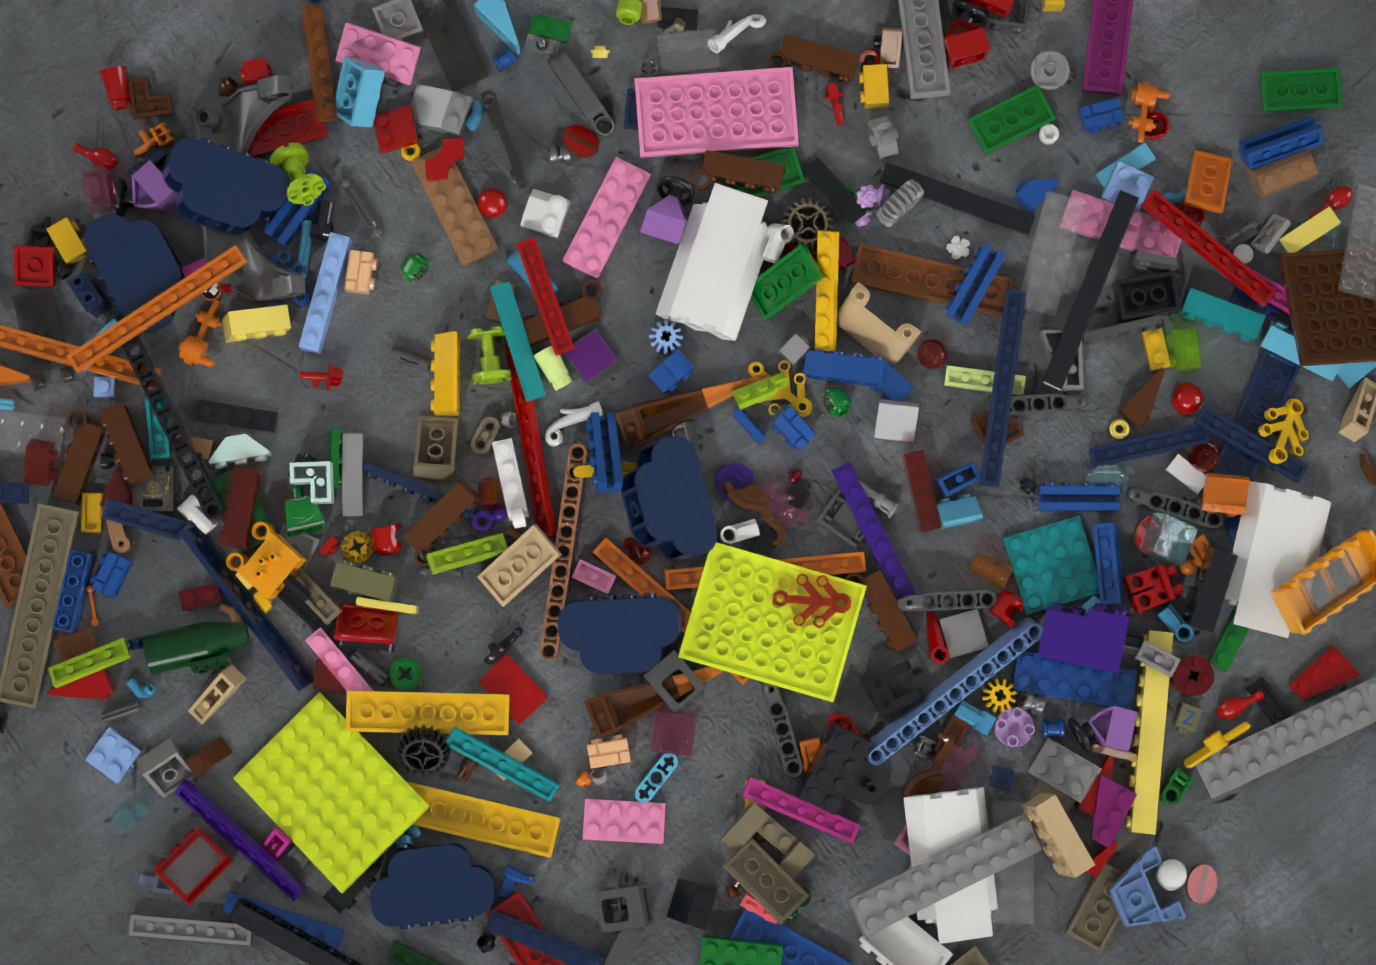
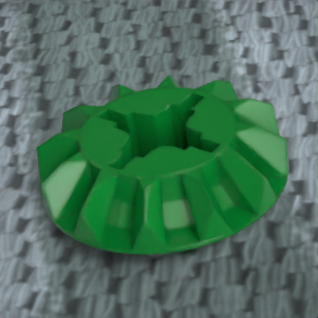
M400 658L390 668V680L399 689H412L417 686L421 679V668L411 658ZM412 667L409 673L412 680L406 677L399 680L402 675L399 668L408 670Z

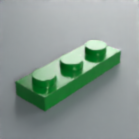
M331 428L329 431V461L333 463L334 490H337L339 485H342V474L339 473V466H342V454H339V446H342L343 434H340V429Z
M1236 610L1208 661L1211 665L1224 672L1228 671L1250 629L1233 624Z

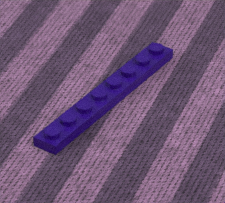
M847 462L832 470L831 472L896 600L904 595H916L851 463Z
M185 779L180 784L174 794L293 902L300 896L306 887L299 879L294 877L285 866L273 858L268 851L262 848L255 839L251 838L189 780Z

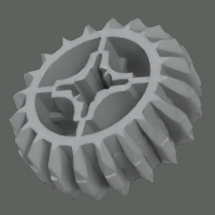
M908 180L879 208L876 214L879 221L886 227L893 226L921 199L924 194L922 186L914 180Z

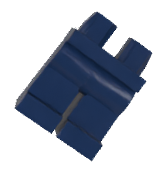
M83 271L67 282L87 313L90 312L96 319L113 308L93 276L88 277Z

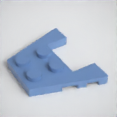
M1151 846L1108 888L1125 927L1186 918L1178 900L1161 908L1159 907L1146 877V871L1163 863L1156 846Z

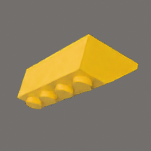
M457 331L435 334V340H431V352H435V360H431V372H434V379H431V391H434V399H431V411H434L436 416H460V336Z

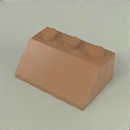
M1307 150L1251 170L1245 165L1259 199L1312 179L1319 173L1312 155Z

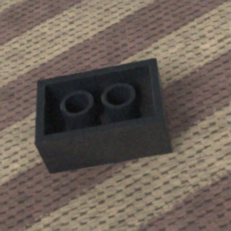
M1175 271L1116 280L1112 284L1119 323L1159 314L1160 316L1177 314L1182 310Z

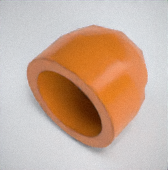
M584 770L574 782L581 788H587L591 785L592 779L590 774Z

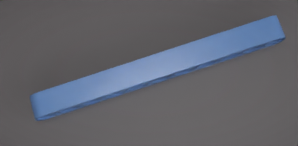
M1025 618L1020 621L1013 629L1011 628L871 738L870 741L873 744L866 759L873 765L883 763L1037 642L1042 636L1043 627L1032 618Z

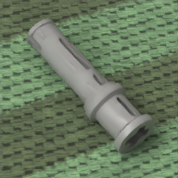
M860 481L869 501L874 506L873 508L880 509L888 515V518H891L900 504L898 502L894 503L886 497V494H879Z

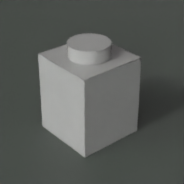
M795 334L779 350L778 354L794 367L809 351V341L804 336Z

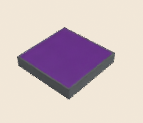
M596 329L574 343L575 350L564 353L586 384L619 361Z

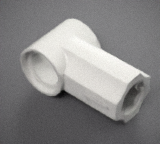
M773 223L768 227L767 236L769 240L762 259L774 264L779 261L785 243L790 242L793 238V229L790 225Z
M192 494L177 508L187 520H191L205 535L211 532L218 524L216 520L206 517L197 498Z
M752 519L724 527L719 533L720 542L724 545H731L759 536L760 533L756 520ZM724 531H731L734 535L733 540H726L723 537Z

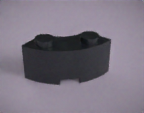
M371 865L344 893H341L332 885L322 898L340 914L346 908L350 910L356 904L355 898L365 887L369 889L375 883L376 879L374 877L379 870Z

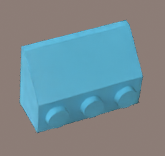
M344 56L335 96L337 116L351 126L372 127L385 71L375 64Z

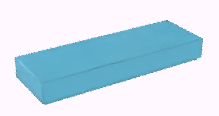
M1144 143L1117 161L1131 167L1135 166L1141 170L1155 161L1156 158L1147 144ZM1116 162L1095 175L1104 189Z

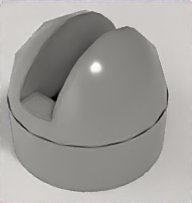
M504 412L500 416L502 417L500 423L506 428H514L517 423L516 414L514 412Z
M598 767L591 771L590 777L596 785L607 781V773L604 768Z

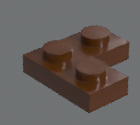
M148 77L128 80L134 120L173 115L170 93L151 96Z
M988 410L969 420L983 445L985 443ZM1015 417L1008 421L1005 445L1024 435Z

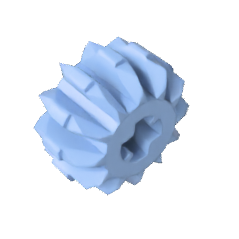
M665 320V326L663 327L660 322H657L659 329L652 327L651 331L655 334L649 335V339L655 340L651 343V346L658 345L656 349L658 353L664 348L665 355L668 353L667 348H670L671 352L674 353L675 348L673 345L676 347L681 346L676 340H683L682 335H677L681 332V328L674 330L675 322L669 327L668 320ZM664 333L671 335L667 342H665V339L664 341L661 340Z

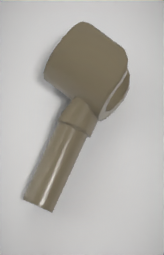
M676 18L670 27L661 31V34L664 36L674 30L681 33L687 23L680 18Z

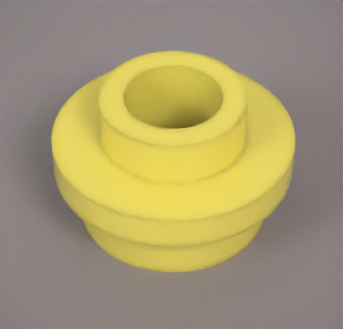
M594 46V50H590V53H592V58H608L610 50H606V46Z
M1123 419L1114 420L1109 427L1110 434L1116 439L1125 438L1130 430L1129 424ZM1116 426L1122 427L1121 433L1116 431Z

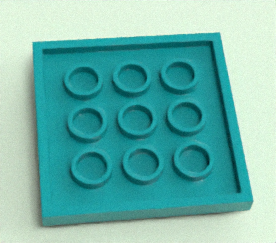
M1080 516L1002 539L1026 615L1045 610L1050 605H1054V603L1065 604L1099 593L1097 570Z

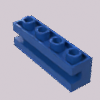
M1310 116L1239 141L1240 158L1248 169L1251 170L1323 144L1322 127L1319 124H1315V119Z
M309 168L305 173L317 174V172L311 168ZM322 176L326 188L314 199L313 204L309 206L294 204L287 198L285 203L276 211L275 217L269 219L265 224L264 233L284 248H287L302 227L303 221L308 219L317 206V200L320 201L332 185L330 181Z
M986 243L983 248H977L973 256L976 258L974 264L967 266L964 275H966L964 282L959 281L954 290L957 293L954 300L950 298L945 306V309L948 310L945 316L965 327L1006 254L1000 251L992 250V247Z
M814 349V351H807L803 374L809 379L884 388L885 379L883 376L884 372L887 373L888 364L882 357L871 356V358H864L863 355L853 353L852 356H847L839 351H833L831 354L825 353L826 351L822 349Z
M591 412L589 420H586V431L590 432V438H588V449L592 450L590 467H594L592 484L596 485L597 493L620 492L623 478L615 413L607 412L606 417H599V412Z
M1046 482L1043 483V486L1037 488V512L1120 511V487H1115V483H1102V486H1095V483H1082V486H1075V483H1062L1063 486H1055V483Z
M1118 523L1094 524L1093 533L1100 604L1125 603Z
M70 550L52 629L77 634L87 592L86 587L89 584L95 555Z

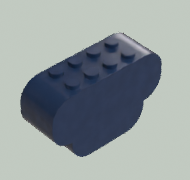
M184 138L177 142L168 154L163 167L164 182L171 190L177 192L175 205L178 213L190 222L229 235L243 234L257 219H266L272 216L286 199L289 181L285 172L281 168L270 164L268 160L252 158L246 152H234L228 146H217L212 144V141L204 138L200 140Z
M107 214L92 221L84 232V243L89 252L86 256L90 263L94 264L98 269L95 272L99 280L103 281L107 286L105 291L108 297L114 303L116 302L117 305L114 308L122 318H125L185 278L182 265L167 237L150 221L137 220L128 224L119 215ZM175 311L143 332L153 333L166 327L173 320Z
M680 436L664 438L644 448L638 455L637 468L628 472L623 477L621 488L622 499L634 539L644 547H658L661 554L672 562L690 560L707 553L715 546L717 541L716 519L711 511V500L707 496L706 481L700 470V460L696 455L693 445L687 439Z
M656 592L644 593L643 597H637L636 593L624 594L622 598H617L616 594L604 595L602 599H597L596 595L584 596L582 600L565 606L558 618V632L563 644L572 650L580 651V658L585 668L596 674L645 672L652 669L662 660L664 646L675 641L683 629V614L680 605L670 597L657 596Z
M450 843L410 848L397 853L389 863L388 877L375 884L370 898L372 913L375 919L385 926H399L400 930L412 928L414 924L420 923V927L432 926L434 921H440V924L453 923L454 919L458 918L461 919V922L472 921L474 916L484 914L493 906L497 891L493 874L483 866L473 865L472 856L464 846Z

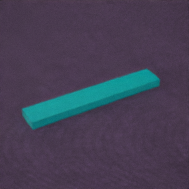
M510 281L493 285L490 289L526 402L544 397L546 394Z
M456 726L453 727L445 743H449L450 748L548 802H551L560 786V783Z

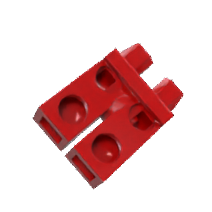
M1162 564L1123 577V584L1127 595L1148 588L1145 592L1129 597L1135 614L1175 599L1177 595L1184 592L1180 582L1171 585L1168 577L1177 574L1174 564L1165 566Z

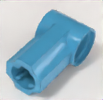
M1171 604L1157 614L1166 628L1173 633L1175 641L1182 643L1191 640L1194 634L1192 627L1182 619ZM1180 628H1184L1187 631L1185 639L1178 635Z
M963 700L954 713V716L970 724L974 730L985 736L989 734L997 720L991 714L983 710L980 711Z

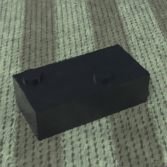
M1213 545L1208 546L1190 605H1186L1183 612V617H1185V621L1189 626L1214 632L1238 555L1234 552Z

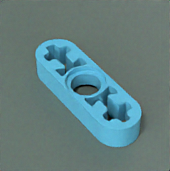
M665 753L651 769L635 791V797L639 802L647 803L657 793L677 767L678 759L676 755ZM672 756L674 758V766L669 765L666 768V771H669V773L665 775L657 766L660 764L663 767L665 764L664 758ZM654 772L662 774L663 779L658 784L651 781V774ZM648 780L649 784L656 787V789L653 791L651 788L648 791L649 798L644 797L641 799L639 797V790L646 789L648 785L644 783Z

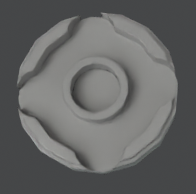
M1049 50L1043 51L1032 61L1030 72L1036 85L1042 89L1054 90L1063 86L1068 80L1070 67L1065 56L1060 52Z

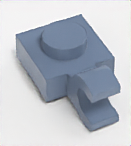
M164 872V874L175 884L177 874ZM141 875L139 883L153 885V892L174 894L157 875L155 877Z

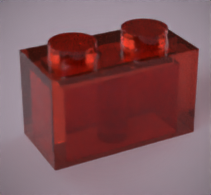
M31 438L25 452L24 483L47 487L50 481L55 479L56 468L53 467L58 454L57 450H55V442Z

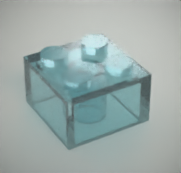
M1153 512L1139 550L1169 564L1184 566L1198 529L1168 514Z

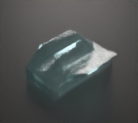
M1098 465L1083 476V483H1115L1123 485L1126 483V476L1121 472L1119 466Z

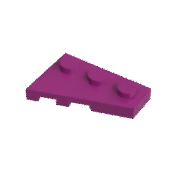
M1100 775L1099 789L1096 797V808L1090 839L1110 848L1137 794L1103 775Z

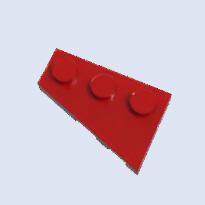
M1332 645L1288 686L1301 700H1305L1361 675L1339 650Z

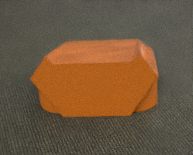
M1206 473L1201 510L1208 513L1222 512L1232 518L1238 514L1244 515L1247 508L1250 478Z

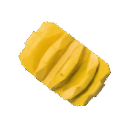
M994 679L995 686L988 682L987 685L990 690L983 689V692L988 693V696L982 697V700L989 699L985 706L988 708L993 704V712H996L999 706L1000 712L1003 713L1005 710L1004 705L1006 708L1011 709L1012 707L1008 702H1016V699L1010 697L1017 693L1016 691H1009L1013 684L1005 687L1006 679L1002 680L1001 685L998 679ZM999 690H1001V694L1004 696V698L999 699L1000 701H997V696H995V692L997 693L999 692Z

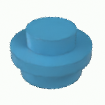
M401 835L393 844L396 845L397 849H408V846H412L413 842L411 841V836Z

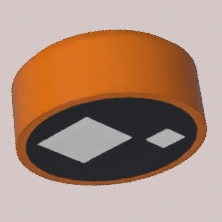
M218 284L216 288L212 286L201 294L206 300L214 301L220 298L222 289Z

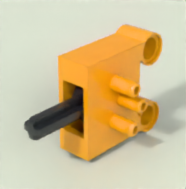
M257 522L252 527V535L258 540H264L263 544L250 559L245 554L231 553L226 559L227 567L237 571L267 599L274 600L286 586L303 602H306L312 593L293 576L307 559L277 534L272 524ZM265 526L267 533L262 537L260 530ZM237 557H240L241 564L239 567H236L235 560Z

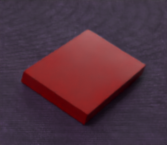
M339 603V607L343 611L337 616L334 640L395 645L399 612L363 607L357 604Z
M507 654L478 681L489 694H509V715L519 725L548 698Z

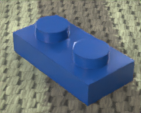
M738 408L732 416L760 445L765 440L763 436L765 434L764 430L758 424L754 426L750 421L752 417L745 410L741 411Z

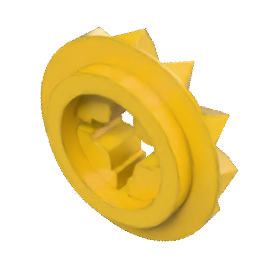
M361 531L349 533L344 537L341 544L343 555L353 563H362L368 560L374 550L371 537ZM354 539L359 544H364L360 548L361 555L357 550H350L354 547Z

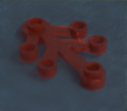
M799 574L796 582L798 585L803 586L811 597L788 595L783 590H778L773 594V602L777 606H784L787 603L810 605L801 614L794 616L793 623L796 626H802L805 620L821 606L831 607L823 615L814 618L813 624L817 628L823 627L825 622L836 612L845 613L851 607L850 597L844 593H837L824 575L819 576L816 583L819 587L824 588L831 598H823L808 581V577L805 574ZM800 576L806 578L804 584L799 583L798 579ZM820 578L826 579L825 585L819 584ZM781 594L784 596L785 599L783 602L777 601L778 595ZM839 599L844 600L845 605L843 607L837 605ZM801 616L803 622L797 624L795 621L796 617ZM817 618L823 619V624L821 626H818L815 621Z

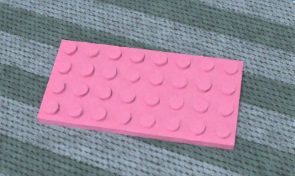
M792 67L635 78L640 158L705 153L706 150L727 152L799 146Z

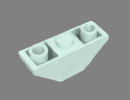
M241 434L225 437L209 459V464L215 466L216 469L228 467V463L235 462V465L247 464V460L255 459V462L265 461L272 454L248 435Z

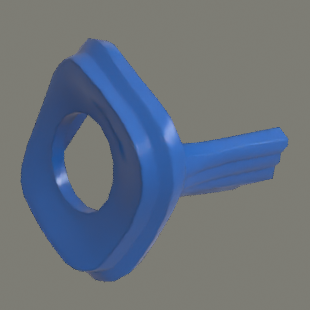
M507 864L503 868V874L506 877L498 894L507 900L509 894L512 893L515 881L534 884L536 881L535 875L521 872L514 866Z

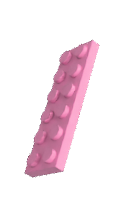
M616 157L562 262L598 280L651 174Z
M1072 190L1059 228L1100 240L1114 203ZM1134 210L1120 248L1133 252L1141 251L1176 258L1182 240L1154 216Z

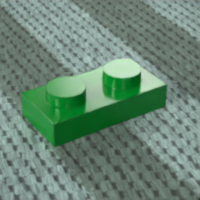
M533 14L529 35L568 43L572 23Z

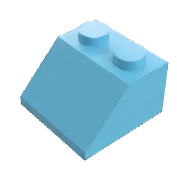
M970 494L960 495L958 500L951 501L950 498L938 500L939 504L934 506L939 529L977 522L983 518L976 496L970 497Z

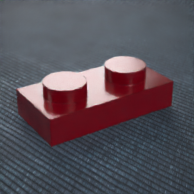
M216 583L178 591L182 611L223 602L220 587Z

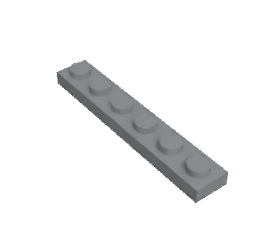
M135 914L130 916L129 935L248 946L252 943V932L236 923Z

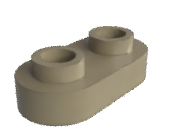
M489 416L481 421L471 440V448L476 454L484 455L490 451L492 442L495 441L500 431V423L496 418ZM493 424L494 429L491 431L487 430V425ZM484 442V448H478V443Z

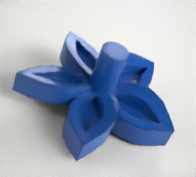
M1267 303L1264 307L1259 304L1256 305V307L1264 309L1263 314L1265 316L1269 314L1279 315L1280 313L1278 308L1270 303Z

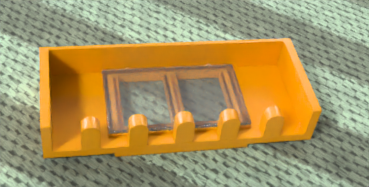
M1360 530L1270 591L1290 633L1308 634L1312 631V627L1327 621L1328 616L1340 612L1344 605L1358 599L1357 596L1372 590V586L1376 584V536L1373 530Z

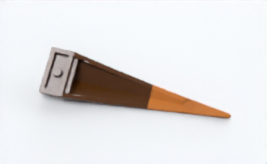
M765 374L639 402L614 411L627 450L648 443L693 416L732 397V391L771 375Z
M707 667L692 672L703 684L724 671ZM684 674L668 677L662 681V686L674 700L695 688ZM649 682L603 693L584 701L599 739L619 732L666 705L665 701Z

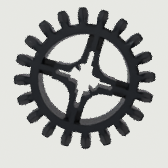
M415 725L414 730L408 727L407 731L402 732L401 737L397 740V760L400 761L401 766H406L407 771L412 769L414 774L417 771L421 772L422 776L425 772H428L430 775L433 770L438 772L440 767L444 768L451 753L449 743H445V733L441 734L440 729L433 730V726L426 728L423 725L422 728H419Z

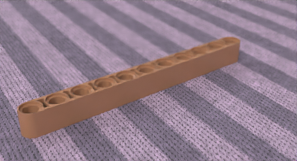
M580 443L572 445L569 449L555 547L558 550L561 547L569 548V555L557 558L552 564L540 646L541 656L548 661L554 660L558 656L561 639L559 632L556 636L550 637L547 635V629L550 626H556L558 629L559 616L552 617L550 609L553 606H558L562 611L566 606L584 478H572L570 471L577 466L586 465L587 450ZM580 448L584 451L581 458L573 456L575 449ZM576 488L578 495L574 498L568 497V489ZM568 507L575 509V515L571 518L564 515V511ZM570 527L572 535L570 537H563L561 535L563 528ZM560 566L565 567L567 570L566 575L563 577H558L555 574L556 569ZM556 586L564 589V593L560 597L553 595L552 591ZM547 646H553L555 649V653L551 657H547L544 654V649Z

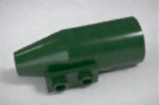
M200 622L143 636V649L152 675L189 666L194 673L203 674L211 669H224L228 665L234 664L230 652L250 642V637L245 622Z

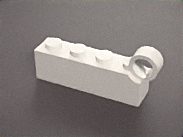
M509 438L492 442L509 521L513 522L515 529L527 526L525 519L530 518L513 440Z

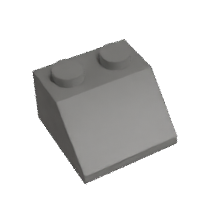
M171 738L136 760L142 775L163 798L177 790L185 779L190 781L195 778V775L184 762L187 758Z

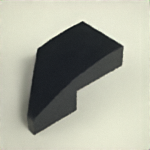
M50 216L45 217L44 221L30 228L31 231L28 235L27 245H49L50 235L46 229L51 226Z

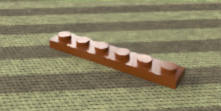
M304 5L301 7L316 118L320 122H335L338 120L322 6Z

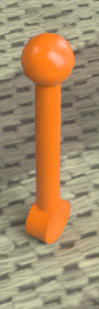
M88 585L86 590L89 592L91 605V625L98 626L99 620L96 618L93 598L94 589L91 588L92 585Z

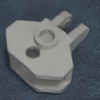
M884 116L868 121L870 144L874 146L879 160L893 154L894 156L898 155L896 140L899 138L896 127H892L888 117Z

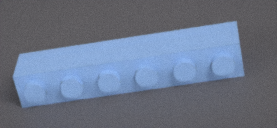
M330 232L298 346L303 351L319 355L322 353L352 245L350 237Z

